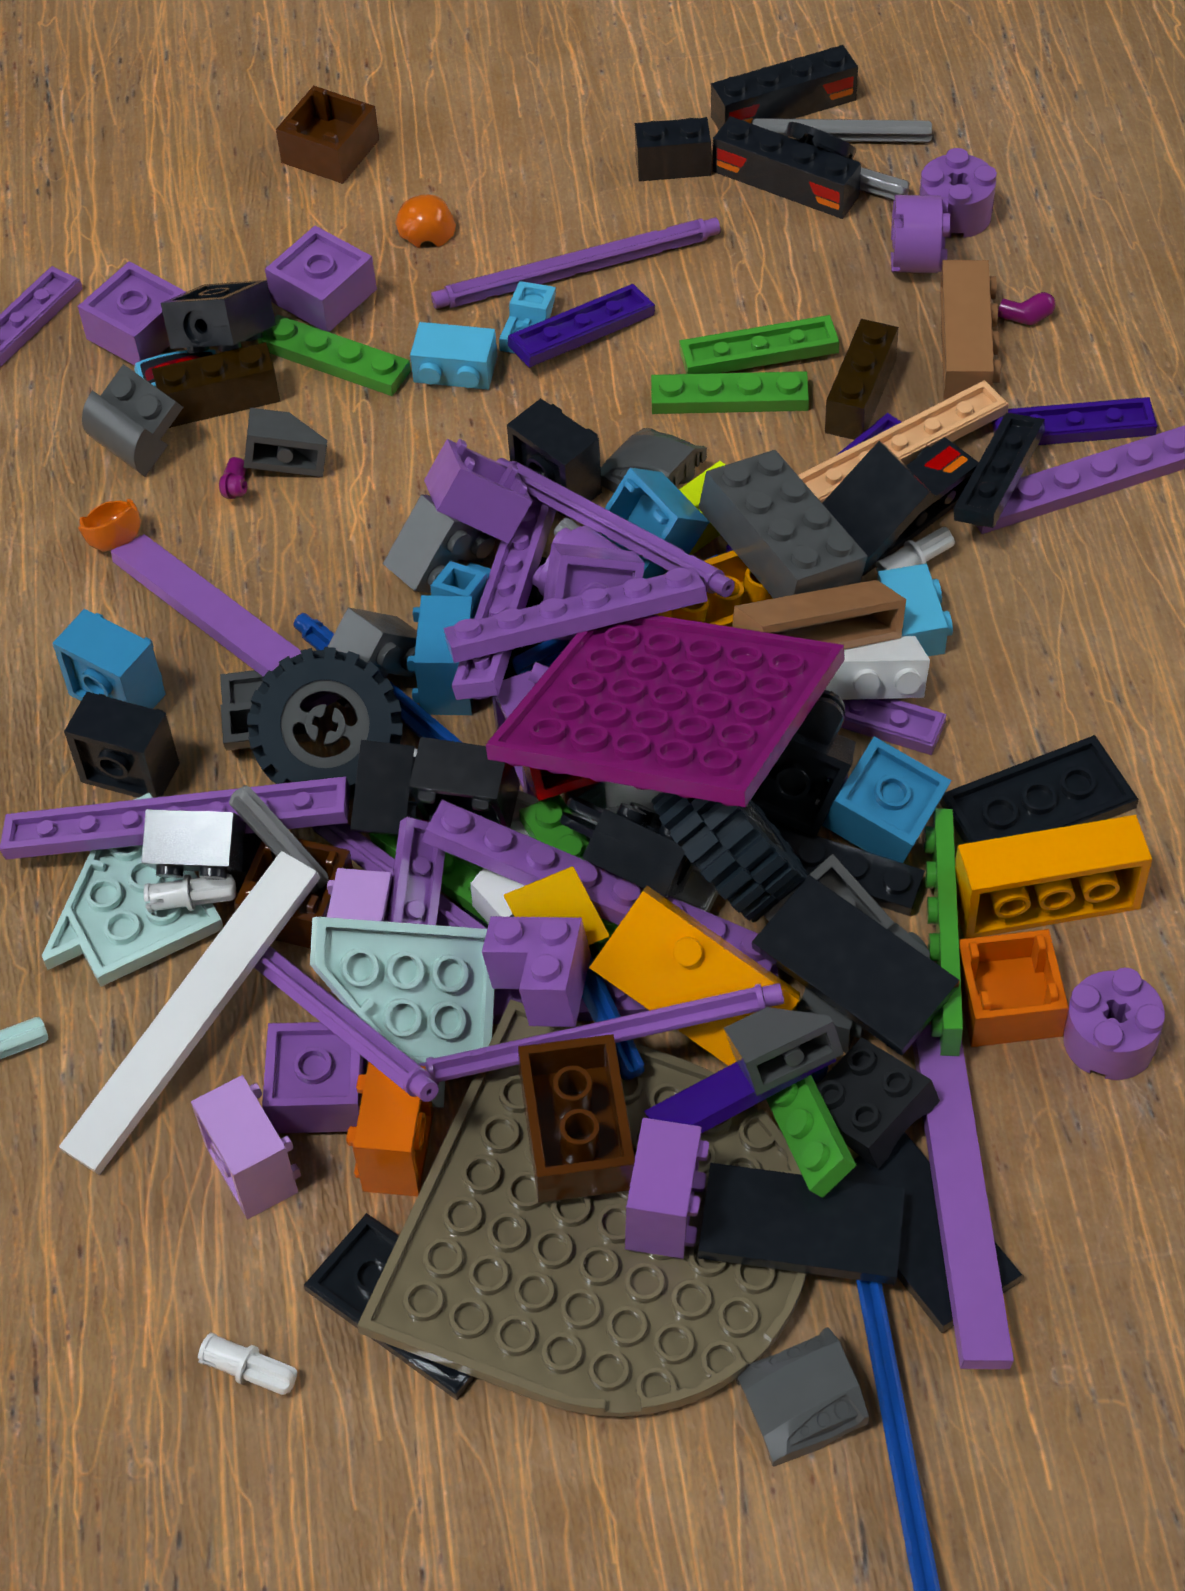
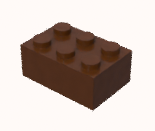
M614 1034L518 1046L519 1075L538 1203L629 1191L635 1158Z

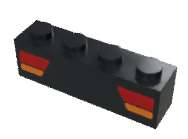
M840 45L711 83V118L720 130L730 116L751 124L756 118L795 119L856 101L858 65L844 45Z
M732 116L729 117L713 137V172L840 219L845 217L859 198L860 162Z
M944 437L932 447L924 448L916 459L907 464L906 466L936 497L875 563L895 553L904 546L906 541L912 540L953 509L979 462ZM875 563L863 574V576L876 567Z

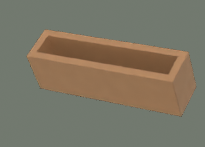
M942 260L940 307L944 399H948L983 380L991 387L993 383H1000L1001 361L1000 359H993V355H998L999 331H992V327H997L998 304L991 303V299L996 298L997 281L996 276H989V260Z
M871 580L734 606L732 627L842 644L844 649L901 638L906 599L878 580Z

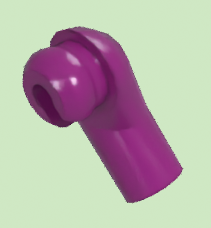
M1046 292L1038 293L1022 303L1003 298L999 306L998 317L1026 325H1034L1053 313L1056 304L1055 299Z
M231 457L228 460L223 476L220 478L219 491L226 499L242 497L247 492V482L244 481V474L247 468H244V460L241 458Z

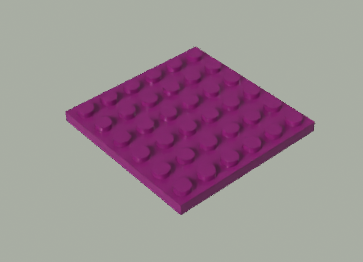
M650 615L580 632L575 635L486 743L488 760L508 763L511 766H526L547 770L554 774H569L590 778L597 782H612L633 786L640 790H655L676 794L683 798H698L719 802L726 806L746 807L844 662V645L659 615Z

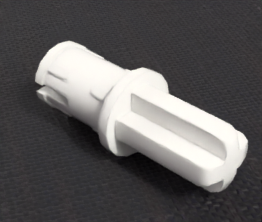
M942 527L917 542L908 540L899 551L875 563L876 571L878 573V571L926 564L930 559L953 547L955 544L954 537L947 527Z
M227 874V879L225 880L192 879L191 875H184L183 880L156 884L147 883L144 885V901H150V903L146 904V909L149 913L180 907H187L189 911H192L196 905L232 901L236 898V883L230 874Z
M209 1333L199 1349L198 1362L200 1364L208 1365L235 1376V1380L239 1384H245L249 1381L281 1395L290 1393L294 1387L297 1370L290 1365L260 1354L257 1346L250 1345L249 1347H244L219 1337L217 1334Z

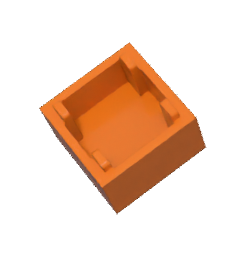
M1049 929L959 939L962 1009L971 1047L1063 1037L1069 1007Z
M368 1062L367 1073L358 1076L356 1085L357 1092L362 1094L357 1126H350L346 1137L347 1144L353 1146L356 1160L354 1175L356 1178H360L363 1192L418 1197L421 1190L434 1114L432 1101L423 1102L417 1096H410Z

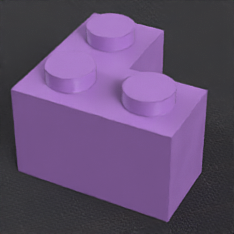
M491 916L482 948V955L492 989H519L529 1026L576 1027L591 958L582 918Z

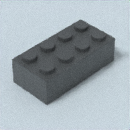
M776 450L706 471L699 509L773 599L861 582L868 556Z

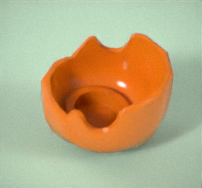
M429 194L415 196L405 201L400 207L395 221L400 237L408 240L417 248H420L421 244L425 241H430L437 247H440L453 237L456 229L454 218L445 201L438 196Z
M127 499V502L121 500L108 501L92 509L87 517H80L78 529L91 547L107 552L134 540L139 532L141 520L139 511L131 499Z

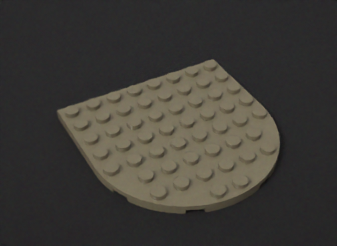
M510 999L489 1046L573 1027L529 1026L523 1003ZM576 1022V1027L583 1025ZM635 1043L644 1062V1073L628 1081L621 1078L634 1158L636 1156L642 1118H647L644 1111L713 1075V1072L684 1059ZM519 1065L475 1074L358 1322V1333L567 1411L596 1416L623 1417L648 1415L693 1403L722 1389L737 1379L748 1367V1364L762 1358L789 1322L801 1297L807 1273L698 1258L710 1163L801 1174L800 1169L780 1129L763 1109L758 1110L752 1106L701 1133V1140L709 1143L707 1160H699L698 1172L706 1174V1183L703 1192H694V1196L700 1198L698 1215L690 1216L689 1226L697 1228L695 1246H685L683 1259L626 1250V1205L629 1191L538 1203Z

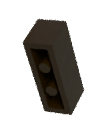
M866 319L860 320L826 400L825 433L855 440L869 428L896 362L899 327Z
M266 342L152 369L156 388L184 407L169 428L281 402L275 370Z

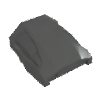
M643 428L630 436L601 467V486L615 492L631 467L662 472L678 487V484H685L693 479L695 466L698 467L700 462L703 463L707 459V447L694 445L676 436L658 432L652 428Z
M829 1327L823 1329L819 1335L783 1350L778 1354L748 1364V1367L736 1379L738 1386H741L763 1436L773 1467L820 1450L841 1436L868 1424L869 1415L860 1385L840 1341Z

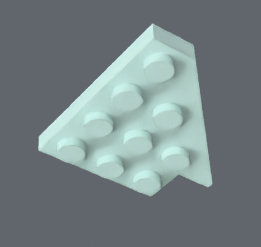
M147 793L134 800L152 798L150 793ZM143 845L91 850L44 949L42 958L47 970H50L83 954L100 987L221 931L223 929L222 919L213 903L196 905L192 911H189L187 907H180L149 913L146 909V904L150 903V901H144V885L147 883L156 884L183 880V878L156 876L155 869L141 863ZM183 871V877L184 875H191L192 879L198 878L194 871Z
M329 917L312 918L310 966L347 1008L417 1064L426 1062L428 1057L438 1058L488 1047L492 1040L494 989H492L482 955L487 929ZM445 1081L439 1082L437 1096L432 1100L433 1107L444 1108Z

